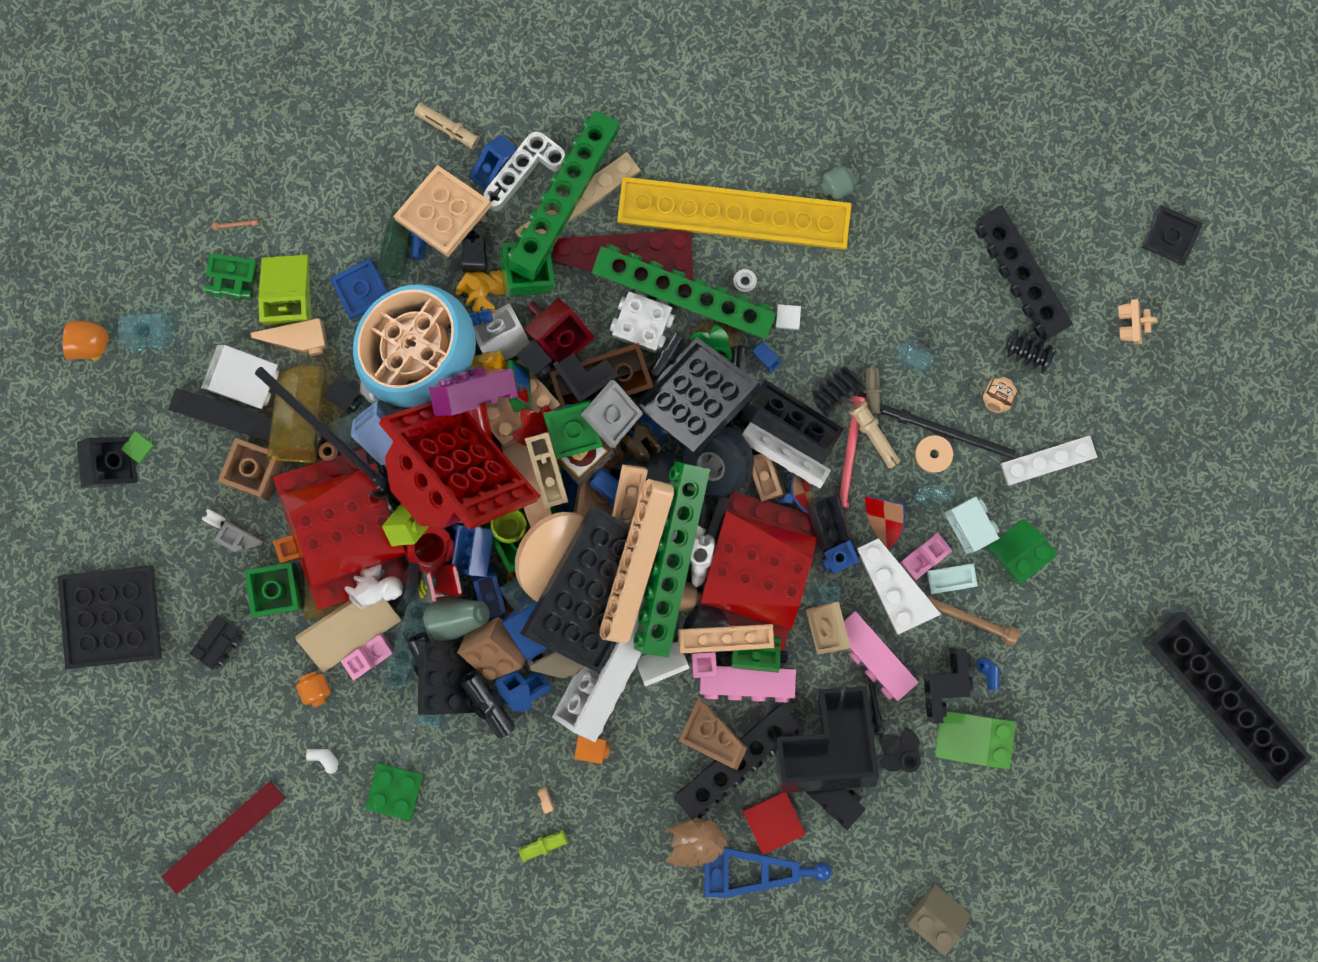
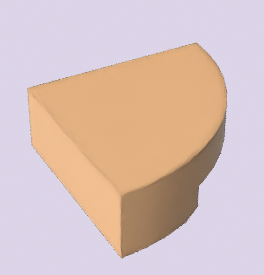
M546 786L538 789V796L541 799L544 813L553 811L554 805Z

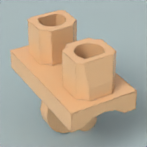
M1138 299L1131 300L1130 304L1118 306L1119 319L1132 318V326L1120 327V340L1142 344L1141 325H1144V333H1151V325L1158 323V318L1151 317L1150 309H1144V318H1141L1140 302H1138Z

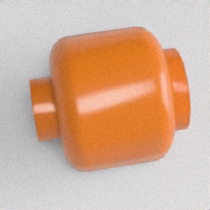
M314 671L299 678L300 682L297 683L296 689L304 705L312 704L313 708L326 703L325 698L330 695L331 690L323 674H317Z

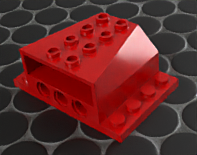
M432 401L384 416L379 422L382 429L393 440L385 456L390 490L420 526L446 528L462 521L471 530L537 502L541 496L467 411L455 415L434 416Z
M364 449L354 451L368 464ZM344 455L337 456L331 461L324 460L272 477L317 611L349 601V594L344 588L346 586L354 589L357 587V582L353 577H361L360 571L362 569L381 564V570H384V573L378 580L379 582L390 576L402 579L405 573L401 557L405 554L403 545L391 546L382 528L383 524L392 515L386 504L385 497L376 499L369 495L370 492L379 491L380 489H376L375 483L371 482ZM375 462L372 463V464H370V466H371L376 472H378V471H377V468H376V465H375Z
M734 492L730 494L715 545L711 566H709L698 607L711 606L721 610L728 618L730 627L773 624V635L781 637L780 646L774 645V647H780L784 651L789 629H792L801 603L817 539L815 538L809 514L768 501L761 502V499Z

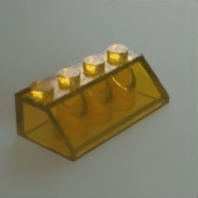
M299 365L280 373L278 382L321 421L326 381L324 367ZM276 394L267 459L315 463L319 432Z

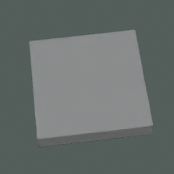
M610 380L581 415L606 444L614 448L641 417L643 412L615 380Z

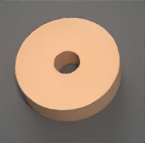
M936 435L928 436L917 445L915 459L919 467L924 471L938 473L945 470L951 464L953 449L945 438ZM931 450L938 452L937 458L934 459L930 456Z

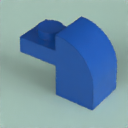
M515 670L496 680L498 692L514 711H525L532 708L531 702L551 691L549 682L542 673L532 672L522 678L519 672Z

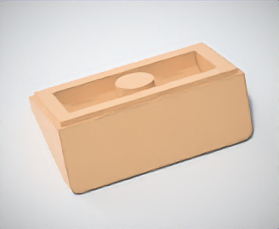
M761 453L754 455L752 475L761 502L786 495L776 462L768 459Z

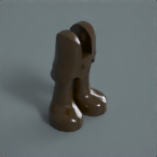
M638 420L630 428L635 433L634 437L627 432L621 439L627 446V450L643 463L650 460V455L643 446V443L655 455L662 451V446L652 433L650 427L646 423L642 425Z

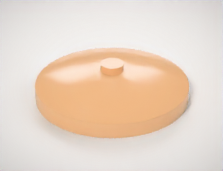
M560 512L549 515L534 524L523 537L516 553L515 573L519 585L533 600L538 602L584 516L572 512Z

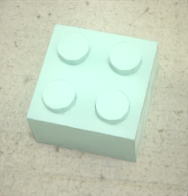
M977 497L968 499L944 512L966 554L975 552L999 539L997 525L993 520L990 521L986 515V512H988L987 507Z

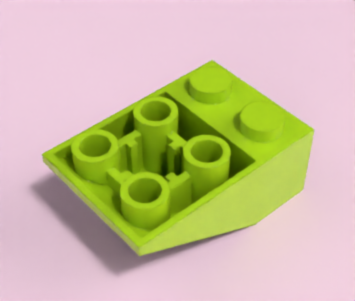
M308 255L262 258L258 301L259 321L264 326H282L312 320Z

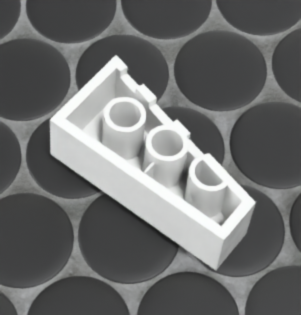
M879 539L856 549L896 634L905 632L941 615Z

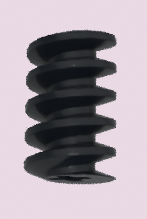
M1017 328L1012 331L1003 351L1005 349L1008 350V358L1015 353L1017 362L1024 357L1025 366L1032 361L1033 370L1039 365L1042 366V374L1050 366L1056 352L1055 350L1052 353V345H1048L1044 349V341L1042 340L1036 344L1035 337H1031L1027 341V333L1024 332L1019 336Z
M845 366L840 368L841 374L838 372L833 374L834 380L831 378L826 380L827 386L824 384L819 385L820 392L815 389L812 391L814 403L826 417L828 416L827 408L833 411L836 410L834 402L840 405L843 404L841 396L849 399V390L855 394L857 393L856 384L863 388L861 381L855 373Z

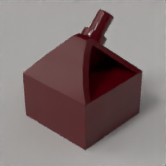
M559 297L546 309L541 310L535 302H532L527 307L535 317L524 330L539 344L554 363L556 361L558 363L573 353L576 356L595 338L572 308Z

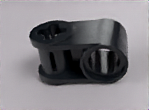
M474 226L462 240L463 272L487 271L485 237L481 229ZM473 234H476L478 237L475 239V243H472L470 240Z

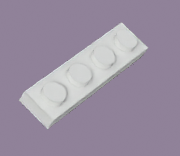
M751 422L742 434L752 449H755L768 459L775 461L788 471L795 473L818 488L822 487L831 471L829 468Z
M1087 436L1001 463V467L1009 486L1095 459L1097 454L1091 437Z

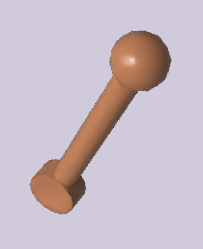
M259 219L224 224L214 222L212 230L219 231L221 228L247 225L255 226L260 223Z

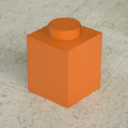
M578 735L574 759L602 764L603 759H608L611 745L606 744L607 739L598 737L596 742H593Z

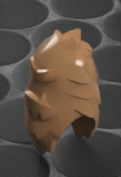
M693 819L686 822H678L665 830V833L674 834L675 841L671 844L674 847V851L670 857L666 858V862L673 864L674 867H696L713 862L719 855L723 854L724 847L727 846L724 834L718 825L712 821Z

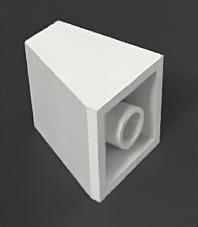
M217 345L201 389L262 409L263 405L266 406L268 404L271 393L268 392L269 387L255 375V372L259 367H263L277 380L279 371L276 369L278 365L226 345Z

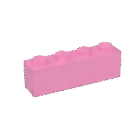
M853 611L844 619L851 647L849 648L851 650L849 656L857 665L862 663L867 668L864 673L873 683L877 680L882 685L880 691L888 700L893 698L895 701H899L919 682L856 611Z
M717 666L716 677L700 678V694H704V699H718L719 695H728V700H742V696H752L751 701H765L766 697H775V702H789V698H795V669L780 668L779 673L733 669L731 668L732 666Z

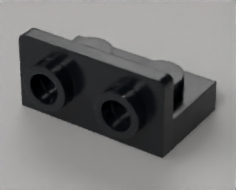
M839 495L820 498L807 505L819 550H825L838 542L852 539Z

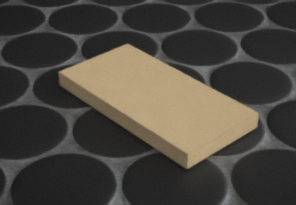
M349 600L295 637L296 641L324 673L352 652L401 621V618L386 600L369 605L363 610Z

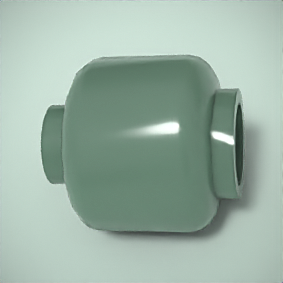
M839 166L823 175V183L820 186L825 196L830 195L833 200H838L853 193L854 186L857 183L850 168L846 169L843 166Z

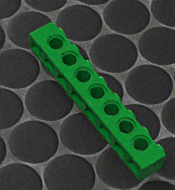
M596 110L592 117L588 116L582 126L584 131L581 136L576 135L572 143L573 150L570 154H565L561 163L563 167L560 172L556 171L550 183L552 184L550 190L543 192L539 209L535 208L529 218L531 223L528 228L524 227L518 237L520 242L517 247L513 246L509 251L507 259L509 260L510 270L532 281L536 279L619 131V121ZM590 137H597L599 140L594 141ZM580 155H586V156H588L589 158H588V159H582V158H580L579 156H580ZM575 173L578 177L573 178L568 174ZM566 192L568 195L560 196L558 193ZM554 210L557 212V214L550 215L547 213V211ZM544 229L547 232L545 234H539L536 232V230ZM533 248L536 252L528 253L525 249Z
M607 244L606 248L601 246L591 273L767 339L776 313L771 311L772 306L761 302L756 306L751 304V298L738 294L737 298L728 295L729 290L716 285L714 290L706 287L708 282L695 277L691 281L685 278V273L673 269L672 273L663 270L664 265L651 261L649 265L641 262L642 257L629 252L628 256L619 253L620 248ZM617 259H622L626 263V269L621 273L615 272L612 267L613 262ZM639 267L645 268L648 272V277L644 281H638L634 276L635 270ZM659 276L668 277L670 281L668 288L659 289L657 287L656 280ZM682 284H687L691 288V294L686 298L678 294V288ZM704 292L710 293L713 297L712 303L708 306L700 303V296ZM729 300L734 304V311L731 314H725L722 311L721 307L725 301ZM747 309H753L756 313V318L752 322H746L743 318V314Z
M674 461V466L670 470L669 479L674 489V495L651 568L648 584L645 588L643 607L638 615V630L633 637L634 649L642 654L669 658L710 473L708 468ZM687 483V491L683 493L682 488ZM682 507V514L678 517L677 511ZM677 530V537L672 541V535ZM672 554V560L667 564V558ZM667 578L666 585L662 587V581ZM662 601L661 608L656 610L657 604ZM657 625L656 631L651 634L653 626Z

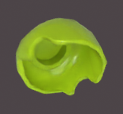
M516 510L492 520L491 531L499 541L508 544L514 543L525 535L527 520L521 511Z

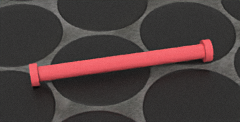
M852 396L853 407L860 402L866 401V398ZM853 415L851 416L839 491L843 508H849L847 500L859 431V424Z

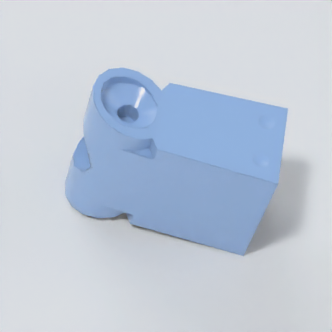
M377 400L353 420L351 436L380 465L386 467L385 456L393 440L382 429L379 422L382 417L390 414Z

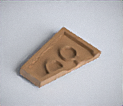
M698 698L679 742L738 770L747 747L709 706Z

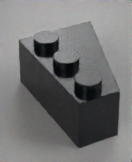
M845 789L805 791L846 830L866 810L859 803L862 798L852 789L849 792Z

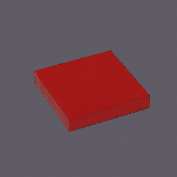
M779 793L743 810L763 855L806 835L787 793Z

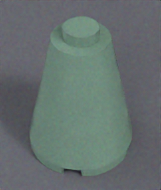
M447 596L436 597V602L430 603L424 610V626L427 633L433 635L435 642H451L485 625L489 620L490 611L488 606L482 601Z

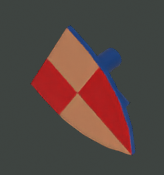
M794 473L791 493L779 497V501L782 506L796 502L804 512L808 513L807 505L814 502V498L808 482Z
M866 495L865 507L868 521L878 539L889 549L897 543L902 535L905 524V505L901 501L896 503Z

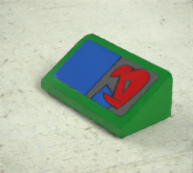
M508 360L507 369H513L518 396L509 398L510 405L514 412H520L521 409H531L530 371L517 362Z

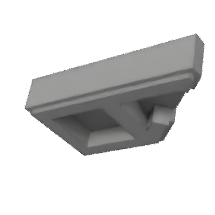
M225 520L214 539L215 542L233 552L256 547L264 543L261 539Z

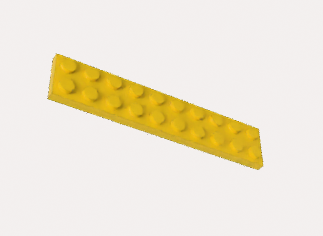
M622 177L617 224L846 250L852 203Z

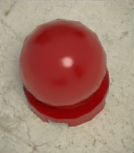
M428 527L415 544L403 545L405 550L404 556L410 562L418 563L419 570L422 571L438 570V567L450 560L453 553V541L449 533L439 527Z

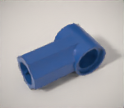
M601 467L591 477L589 485L606 498L610 508L614 509L619 481Z

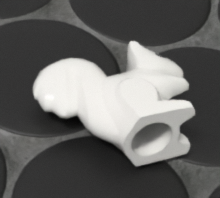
M709 534L700 536L699 539L694 541L690 562L692 565L691 580L695 587L700 586L704 582L713 560L715 540Z
M381 564L362 569L360 571L361 577L354 576L353 578L357 582L355 589L348 586L344 588L349 594V599L362 610L382 600H395L403 593L404 585L397 577L390 576L382 579L380 582L378 581L384 573V570H381Z

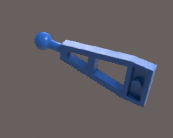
M724 848L723 854L719 855L715 861L704 864V897L737 896L799 883L800 877H815L818 881L824 882L830 879L832 869L824 862L816 864L815 867H799V862ZM728 856L761 862V882L728 888ZM769 864L791 868V876L769 880Z

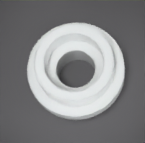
M742 269L735 274L733 282L738 291L746 293L755 288L757 279L751 270ZM747 277L749 284L743 285L740 281L741 278Z

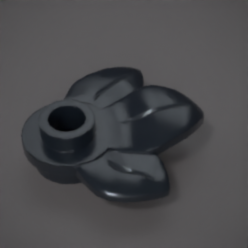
M906 728L900 738L894 735L882 736V747L886 755L879 760V763L884 769L891 772L903 770L911 773L920 767L921 757L918 753L920 742L913 730ZM907 756H911L913 758V763L911 765H907L905 763V758Z

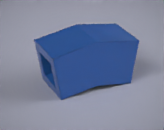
M763 341L752 351V354L770 372L781 364L780 358Z

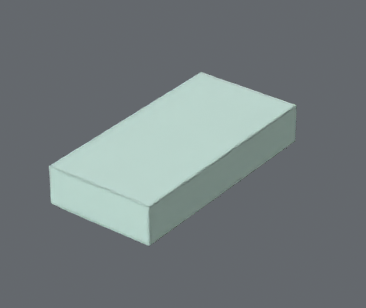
M974 563L927 571L931 594L978 586Z

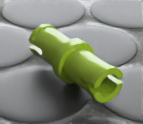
M560 830V832L545 838L543 836L539 837L536 842L520 847L519 853L523 862H526L541 854L545 856L549 854V851L560 846L567 845L568 840L564 831Z

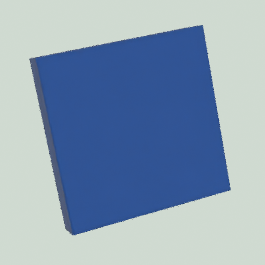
M371 258L330 278L350 320L364 314L377 299L388 293Z

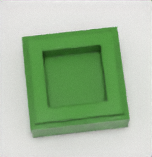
M135 431L129 438V442H126L121 450L141 464L155 445Z

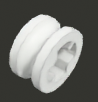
M207 509V515L202 517V520L221 529V522L225 521L226 518Z

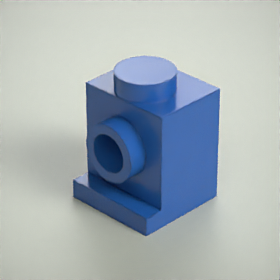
M850 540L823 552L824 557L821 558L825 570H830L832 574L860 562ZM837 554H842L844 557L841 563L835 560Z

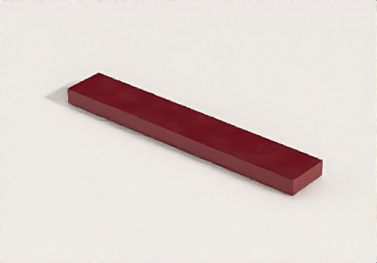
M269 781L161 877L176 895L179 894L286 799L272 781Z

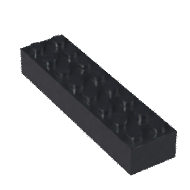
M1176 612L1142 642L1267 787L1278 789L1312 759V756L1186 612Z

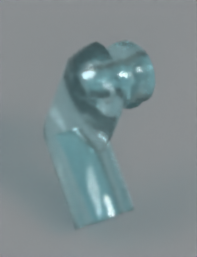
M935 485L918 487L914 495V499L921 503L926 502L927 496L947 502L950 497V491Z

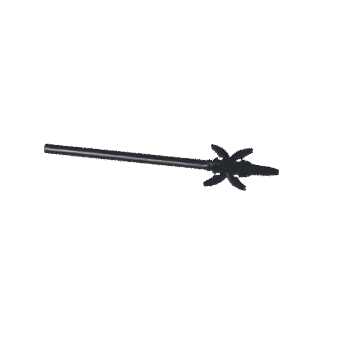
M259 367L255 375L360 469L371 482L375 483L376 489L379 488L380 490L370 492L369 495L376 499L385 497L388 509L393 514L396 506H399L401 502L390 490L387 468L376 461L380 473L376 472L263 367Z

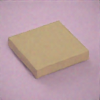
M839 601L806 609L817 654L851 648Z

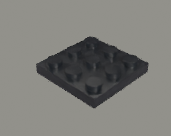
M419 642L418 715L475 713L472 708L473 701L460 684L466 674L476 670L457 653L462 642Z

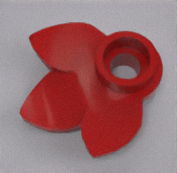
M544 405L539 412L532 409H521L520 419L522 427L514 430L511 433L512 437L518 443L527 446L526 438L540 435L543 432H549L544 413L552 410L547 405Z

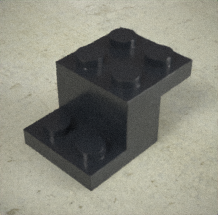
M949 648L951 672L923 674L927 721L934 724L944 723L943 717H947L946 704L942 703V699L970 697V691H973V679L968 674V667H971V655L967 653L966 648Z

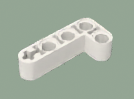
M540 132L529 134L485 190L484 197L492 204L489 209L492 211L501 210L539 162L550 170H561L563 167L561 163L565 156L564 150ZM535 141L543 143V146L539 149L531 147ZM555 154L562 157L557 163H552L549 160ZM520 159L529 160L528 165L525 167H520L517 163ZM511 176L515 178L514 183L511 185L503 183L506 177ZM498 195V202L496 200L491 201V196L496 197Z

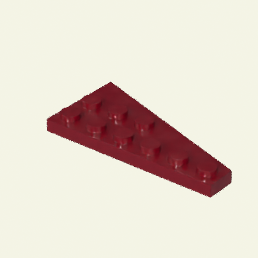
M678 230L558 238L553 247L554 263L592 272L601 246L606 248L607 244L620 248V254L628 256L629 252L642 257L641 262L649 265L651 261L664 265L663 270L672 273V270L675 269L685 273L686 279L694 280L690 231ZM622 259L615 260L612 265L613 270L617 273L623 272L626 269L625 261ZM639 267L635 270L634 276L638 281H644L648 277V272L645 268ZM659 276L656 280V285L659 289H666L670 284L666 276ZM687 284L680 285L678 294L688 297L691 294L690 286Z

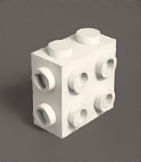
M636 290L634 293L628 292L627 297L622 296L618 309L621 310L619 318H614L611 324L610 331L613 332L612 336L614 339L631 345L639 343L641 349L656 354L657 350L663 349L667 337L663 336L666 327L671 328L675 315L671 314L672 307L669 306L667 301L648 299V295Z

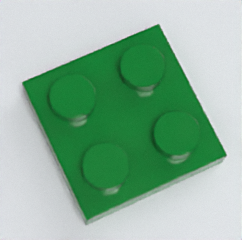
M590 400L544 413L557 460L603 447L598 433L581 415L590 405Z
M377 763L365 810L411 821L424 774Z

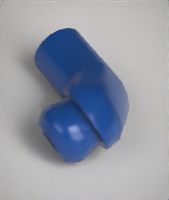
M981 658L978 660L976 667L987 677V690H999V668L990 659Z

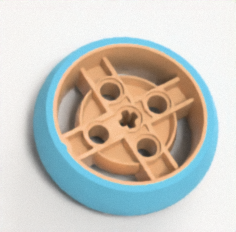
M415 284L394 289L377 299L368 308L358 324L353 342V358L357 373L363 384L374 396L391 405L411 408L430 402L429 387L438 384L440 379H453L454 374L469 371L476 346L474 326L461 302L440 288ZM451 322V340L449 344L445 329ZM379 351L383 360L380 368L378 365ZM409 380H419L417 382L406 385V383Z

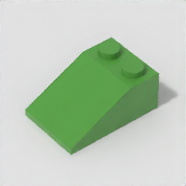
M947 711V717H943L944 723H939L935 757L1010 769L1016 726L1015 721Z

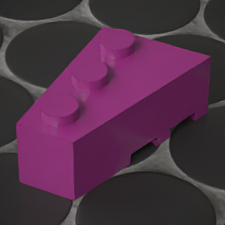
M484 366L470 368L469 373H456L453 379L443 378L438 380V384L429 387L434 416L455 415L479 408V404L487 401L490 404L498 402V398L518 397L513 369H484Z

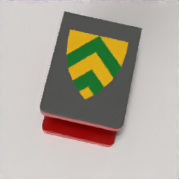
M443 564L436 571L419 570V583L416 588L419 602L433 603L436 602V597L462 595L455 564ZM431 576L437 581L435 588L433 587Z

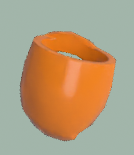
M77 320L67 322L63 332L65 360H98L105 353L107 343L110 341L108 332L104 327L90 321Z

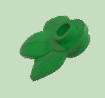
M714 325L710 333L706 331L692 333V341L698 337L715 351H723L725 353L723 357L729 361L731 360L732 350L728 346L729 336L722 327Z

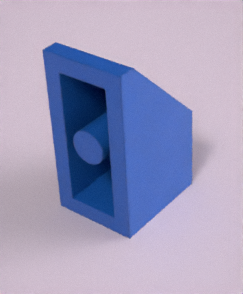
M503 135L498 136L486 144L469 177L486 190L518 148Z

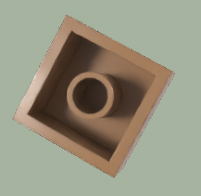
M235 438L218 482L228 488L268 502L275 487L272 477L280 474L286 459L277 452Z
M499 617L465 634L457 652L489 681L522 668L525 662L524 656Z

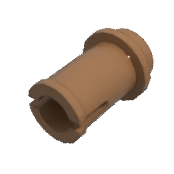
M327 442L320 446L319 455L323 460L331 461L338 455V449L330 442ZM326 449H332V454L327 456Z

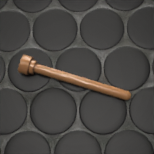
M926 596L938 611L998 635L1009 646L1014 647L1020 629L1013 626L1010 628L1000 627Z

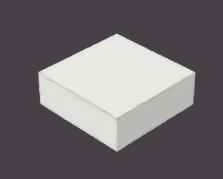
M778 304L776 328L799 330L801 306Z

